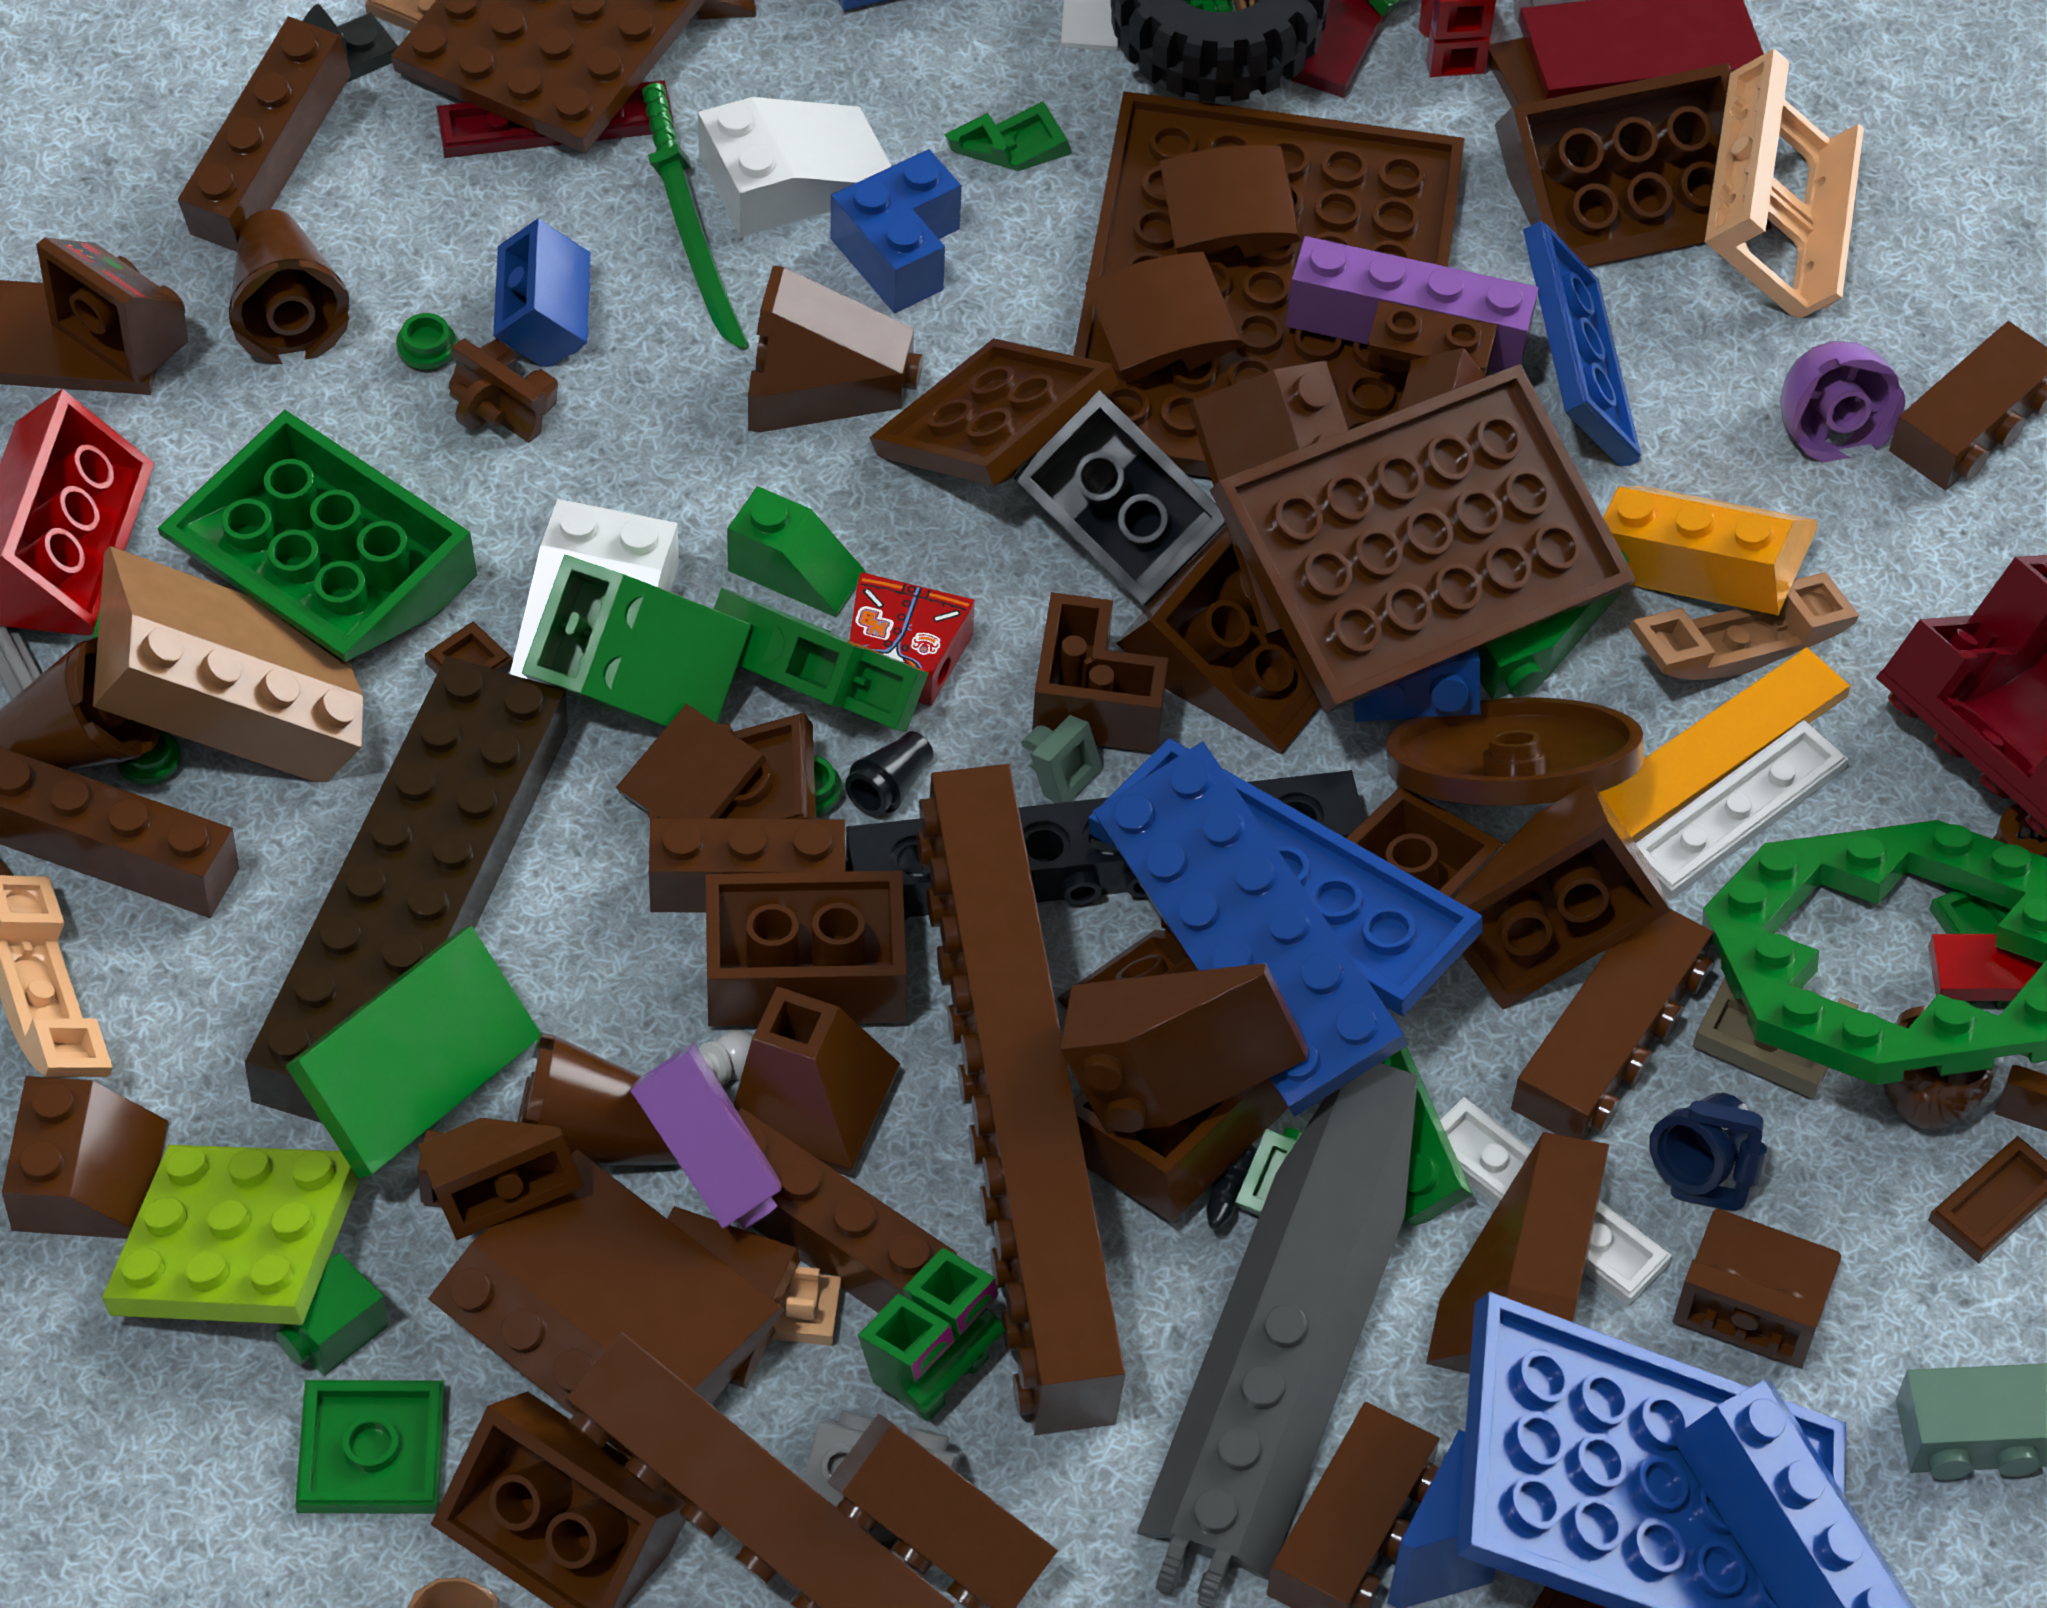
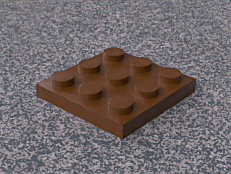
M993 338L869 438L876 454L880 458L996 486L1013 477L1017 468L1038 450H1041L1099 390L1106 396L1119 385V381L1112 364Z

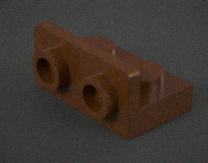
M1379 300L1368 340L1367 350L1369 357L1367 365L1389 369L1394 372L1408 373L1412 359L1465 348L1487 377L1497 324Z

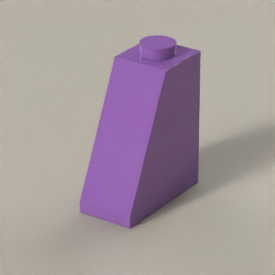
M694 1042L637 1079L630 1091L722 1229L735 1220L745 1229L777 1207L771 1196L781 1190L782 1183Z

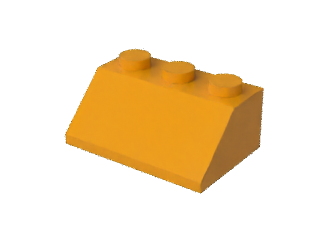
M1647 486L1617 487L1603 516L1620 550L1624 551L1629 559L1628 565L1636 578L1630 584L1631 586L1779 615L1818 528L1817 519Z

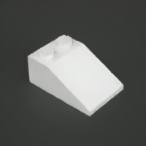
M750 97L698 112L699 158L740 237L830 212L832 194L892 166L859 106Z
M557 499L540 546L510 674L526 678L521 672L564 554L615 570L670 592L679 567L678 523Z

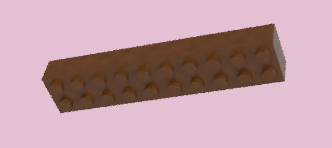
M1010 763L932 772L929 798L919 800L922 830L917 831L916 834L917 851L921 870L930 869L932 888H927V907L931 927H940L942 946H937L940 981L942 986H951L953 1005H948L947 1015L951 1042L953 1045L961 1044L963 1064L958 1065L960 1095L963 1105L972 1104L974 1124L969 1125L972 1161L974 1165L983 1164L985 1185L979 1188L982 1218L985 1227L994 1226L996 1247L990 1250L992 1275L996 1278L997 1289L1005 1288L1007 1310H1002L1001 1315L1002 1324L1005 1329L1003 1337L1007 1352L1017 1351L1018 1374H1013V1391L1017 1413L1019 1416L1030 1414L1034 1436L1116 1425L1126 1373L1067 1062L1060 1050L1062 1041Z

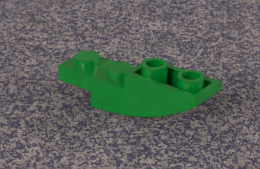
M721 588L714 610L753 625L739 666L831 706L844 708L895 730L907 732L929 672L832 634V631L753 599Z

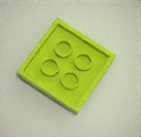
M168 1144L103 1293L102 1299L109 1315L303 1325L360 1179H358L341 1151Z

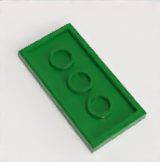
M471 925L457 931L290 1061L285 1067L358 1179H362L374 1174L538 1039L540 1031Z

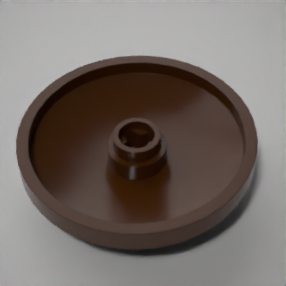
M1519 697L1480 700L1481 714L1413 717L1396 727L1390 733L1386 742L1388 774L1398 785L1425 797L1482 806H1526L1553 803L1590 781L1601 792L1619 785L1635 775L1641 768L1644 759L1643 731L1633 718L1602 705L1559 698Z

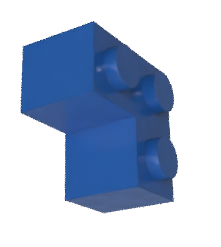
M930 149L831 195L830 239L894 314L944 290L945 246L939 239L960 229L962 185Z

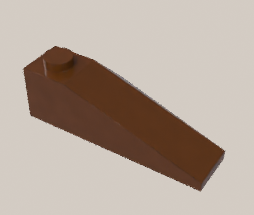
M1547 1132L1542 1133L1439 1300L1426 1361L1427 1365L1470 1374L1475 1303L1488 1292L1575 1323L1609 1144Z

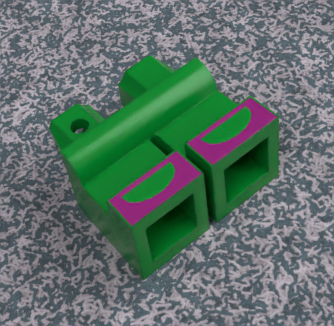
M944 1247L903 1288L904 1296L898 1293L858 1334L873 1383L897 1397L902 1406L923 1420H931L946 1405L945 1393L962 1375L975 1374L990 1358L988 1348L1005 1331L999 1318L987 1309L998 1297L996 1278Z

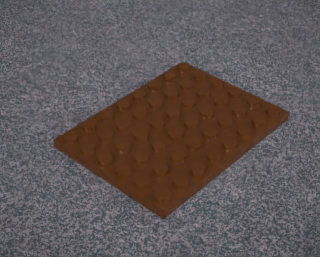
M1123 91L1087 282L1132 264L1178 254L1173 239L1160 161L1200 150L1239 145L1281 146L1285 156L1301 241L1246 259L1239 245L1205 255L1244 346L1191 371L1188 370L1183 359H1180L1127 384L1119 369L1086 287L1073 356L1112 364L1119 385L1108 393L1106 397L1185 474L1211 478L1187 404L1197 398L1273 369L1326 360L1348 430L1397 412L1408 373L1394 372L1389 369L1367 365L1369 357L1368 344L1286 327L1292 277L1305 236L1448 267L1465 138Z

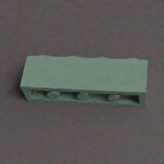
M2047 1363L1910 1369L1906 1371L1896 1397V1405L1910 1473L1931 1472L1932 1477L1935 1479L1954 1480L1968 1475L1972 1470L1999 1469V1472L2004 1476L2021 1477L2034 1473L2040 1467H2047Z

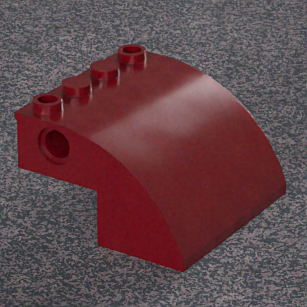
M2047 555L2014 557L1973 615L1919 619L1884 669L1879 672L1876 679L1891 691L1888 699L1894 707L1912 718L1920 717L1936 731L1933 739L1938 746L1952 756L1968 759L1981 771L1978 776L1980 782L1995 795L2005 799L2012 798L2027 812L2024 816L2026 823L2038 834L2047 838Z

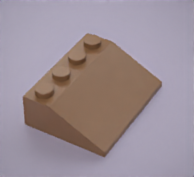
M109 546L104 552L93 707L312 782H328L362 747L363 693L350 660L347 662L343 661L246 594Z

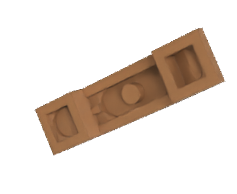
M1823 572L1795 579L1779 615L1737 608L1691 620L1683 608H1678L1634 619L1629 629L1663 674L1687 680H1708L1754 671L1799 652L1806 647L1832 638L1854 625L1859 614L1829 575Z

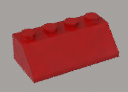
M64 389L59 390L15 422L0 462V625L91 636L94 634L100 610L104 552L109 546L125 551L155 463Z

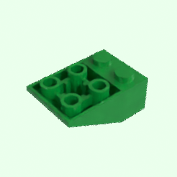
M564 554L521 674L527 679L564 689L567 696L664 729L686 703L718 724L753 625L634 577Z

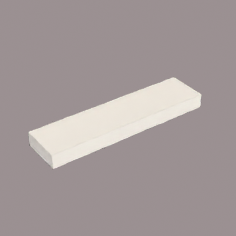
M1803 720L1642 838L1636 845L1652 866L1664 895L1671 900L1844 771L1849 759Z
M1463 1097L1440 1121L1468 1184L1498 1206L1532 1151V1148ZM1599 1200L1585 1274L1629 1307L1670 1265L1672 1255Z

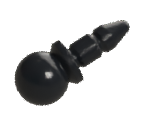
M1253 1145L1210 1185L1214 1188L1206 1207L1208 1225L1213 1230L1220 1229L1233 1215L1236 1206L1235 1201L1257 1151Z

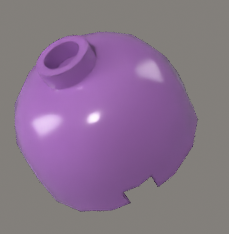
M1829 341L1812 347L1796 359L1785 376L1780 396L1782 417L1787 430L1807 456L1823 463L1851 458L1838 451L1839 449L1872 444L1875 449H1878L1888 441L1895 431L1898 417L1903 413L1906 403L1904 391L1899 386L1898 376L1885 359L1874 350L1862 344L1844 341ZM1831 429L1839 433L1854 432L1841 445L1825 442Z

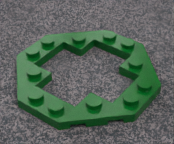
M1940 820L1764 843L1703 907L1702 926L1714 932L1711 944L1716 945L1721 955V969L1735 998L1742 999L1748 1011L1747 1023L1755 1040L1874 1085L1903 1081L1905 1070L1937 1066L1941 1076L1993 1069L1994 1058L2019 1054L2028 1057L2031 1063L2047 1061V857L2029 852L2024 847L2006 844L1971 832L1961 825L1948 824ZM1908 872L2012 909L1997 926L1995 947L2043 963V965L2000 1016L1971 1006L1965 1001L1938 994L1909 1028H1905L1881 1019L1872 1013L1862 1012L1819 996L1815 992L1803 990L1802 988L1818 971L1819 950L1793 941L1784 935L1774 933L1820 884L1879 904Z

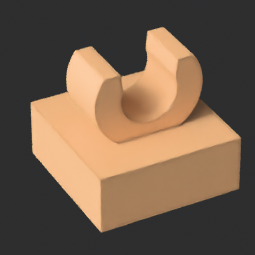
M798 1266L778 1304L785 1310L773 1324L775 1333L772 1339L833 1346L841 1291V1277L820 1274L819 1268Z

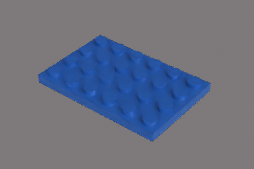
M1488 1292L1475 1303L1456 1555L1607 1608H1778L1672 1440L1675 1435L1711 1409L1750 1387ZM1784 1400L1844 1494L1846 1422Z

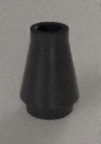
M909 731L900 739L855 761L851 765L850 775L845 781L846 792L851 802L860 811L870 816H880L885 811L887 813L896 811L924 767L932 761L934 752L931 744L923 735Z

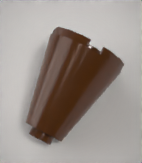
M266 209L256 212L243 223L239 235L229 305V320L235 338L250 355L268 363L283 364L279 355L306 350L305 360L319 357L334 347L347 330L349 322V297L346 287L290 214L277 209Z
M98 637L75 645L0 709V747L68 771L136 760L157 745L160 730L93 707Z
M542 1032L539 1034L532 1058L537 1059L535 1072H531L530 1077L527 1076L517 1122L560 1127L571 1154L577 1149L598 1166L678 1164V1161L630 1091L637 1079L642 1076L555 1035Z

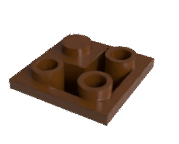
M777 986L752 1037L734 1107L737 1112L741 1108L745 1109L835 1171L852 1176L899 1074L900 1062L840 1007Z

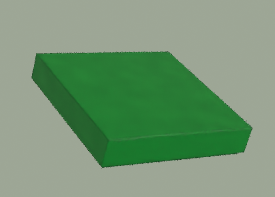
M305 1380L295 1500L296 1512L329 1514H436L439 1506L445 1382L441 1380Z

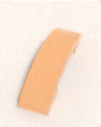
M0 875V998L8 1023L19 1047L30 1064L45 1077H109L113 1067L97 1019H83L58 944V939L65 922L50 877Z

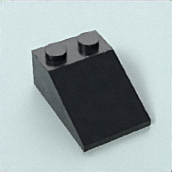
M1100 390L1013 477L1028 496L1144 607L1226 525L1217 504Z

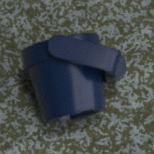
M1713 1093L1699 1101L1692 1102L1686 1108L1674 1110L1657 1122L1650 1134L1649 1151L1654 1166L1664 1180L1671 1184L1670 1194L1676 1199L1730 1211L1742 1209L1746 1204L1750 1187L1756 1186L1759 1183L1767 1152L1766 1145L1761 1142L1764 1120L1758 1113L1750 1111L1735 1096L1727 1093ZM1735 1165L1733 1179L1736 1183L1734 1189L1719 1186L1728 1178Z

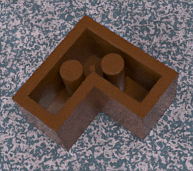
M1051 592L1035 687L1032 730L1036 726L1041 725L1054 731L1069 715L1089 722L1095 744L1098 746L1154 753L1158 746L1168 658L1109 650L1113 600Z

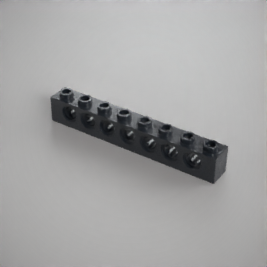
M1352 770L1248 782L1345 838L1364 821ZM1107 798L1018 807L1036 903L1065 900L1070 904L1082 905L1096 900L1101 895L1127 892L1134 897H1148L1117 849L1090 834L1088 817ZM920 818L847 826L845 850L847 871L902 870L904 921L908 917L929 915L927 888H932L930 869L921 870L917 851L916 834L917 831L922 830ZM1100 852H1110L1113 854H1102ZM1037 859H1046V860H1050V861L1043 862V861H1038ZM918 873L922 874V876H911L908 874Z

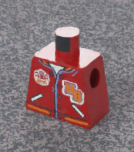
M861 572L858 578L849 640L929 672L918 703L931 706L972 638L975 599Z

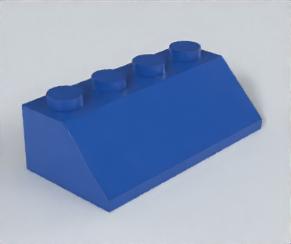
M1763 1380L1724 1401L1672 1438L1778 1608H1916L1772 1381Z

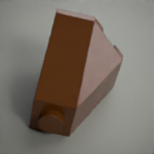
M772 266L759 315L757 335H760L755 370L751 371L748 431L761 433L902 409L906 389H918L922 372L923 354L913 353L914 328L790 269Z

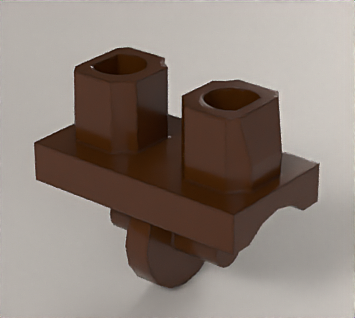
M465 338L454 344L451 349V355L455 358L456 366L449 382V394L459 402L455 412L456 421L468 430H475L486 421L494 427L503 425L527 443H530L541 433L543 415L557 402L558 382L556 378L542 369L534 370L522 378L515 373L517 358L513 354L512 349L498 339H494L480 348Z

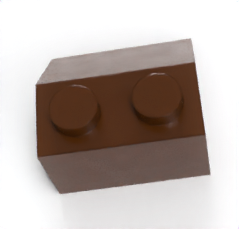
M25 1076L2 1189L11 1230L127 1239L163 1158L169 1125L168 1120L93 1080Z

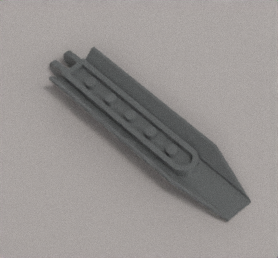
M1379 1063L1325 1097L1277 1170L1137 1530V1534L1148 1538H1170V1545L1156 1583L1157 1590L1171 1594L1173 1589L1178 1586L1189 1550L1212 1558L1208 1570L1204 1572L1197 1591L1199 1595L1197 1603L1201 1606L1214 1608L1230 1565L1236 1566L1239 1563L1255 1576L1269 1581L1271 1566L1285 1540L1404 1220L1418 1075Z

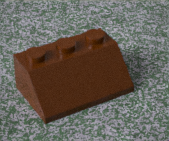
M902 870L705 874L708 1027L758 1026L777 986L838 1006L856 1023H906L907 964Z
M528 1391L488 1405L430 1525L553 1608H625L670 1554L686 1521L679 1514V1511L686 1502L665 1485L657 1494L650 1491L624 1469L625 1464L629 1461L626 1456L607 1443L601 1449L598 1448L568 1422L569 1418Z

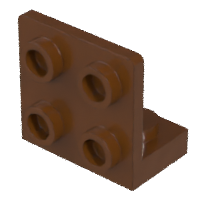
M1715 1209L1712 1212L1696 1258L1691 1262L1672 1322L1802 1369L1838 1269L1841 1254L1836 1250L1722 1209Z

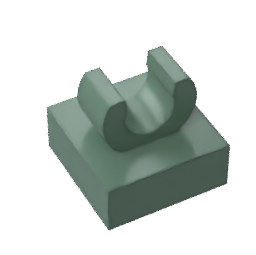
M1069 715L1054 731L1045 726H1036L1021 741L1024 748L1033 751L1030 754L1033 762L1029 767L1036 771L1043 796L1053 803L1070 802L1103 769L1089 722Z

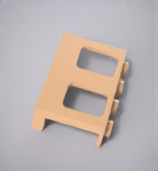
M1772 49L1730 73L1705 243L1790 316L1804 318L1819 309L1828 308L1843 296L1864 128L1860 124H1856L1830 139L1784 99L1789 61L1777 50ZM1779 135L1796 149L1808 163L1809 173L1804 203L1773 177ZM1767 219L1787 235L1797 248L1793 288L1755 257L1747 247L1746 241L1765 232Z

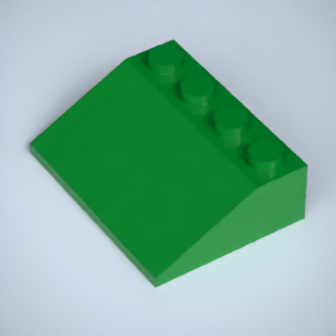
M286 409L158 527L160 536L345 662L435 617L477 576L470 531Z

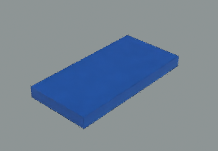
M1539 221L1523 229L1535 285L1539 287V302L1565 413L1619 466H1631L1641 461V451L1599 279L1546 223Z

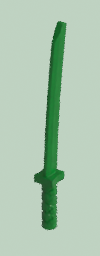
M659 83L649 84L643 88L642 94L647 105L646 112L648 118H650L649 125L651 132H653L652 138L656 147V152L648 154L650 165L663 180L674 220L691 269L714 325L724 339L741 350H747L749 343L727 295L697 212L685 169L691 168L690 160L675 141L676 135L674 128H672L673 122L669 113L668 101L665 98L667 97L665 88Z

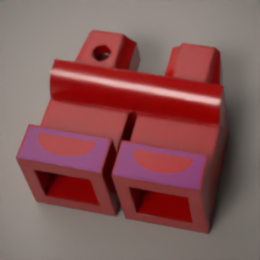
M1422 0L1418 29L1423 36L1429 38L1426 64L1430 78L1485 74L1490 45L1489 36H1491L1496 0Z

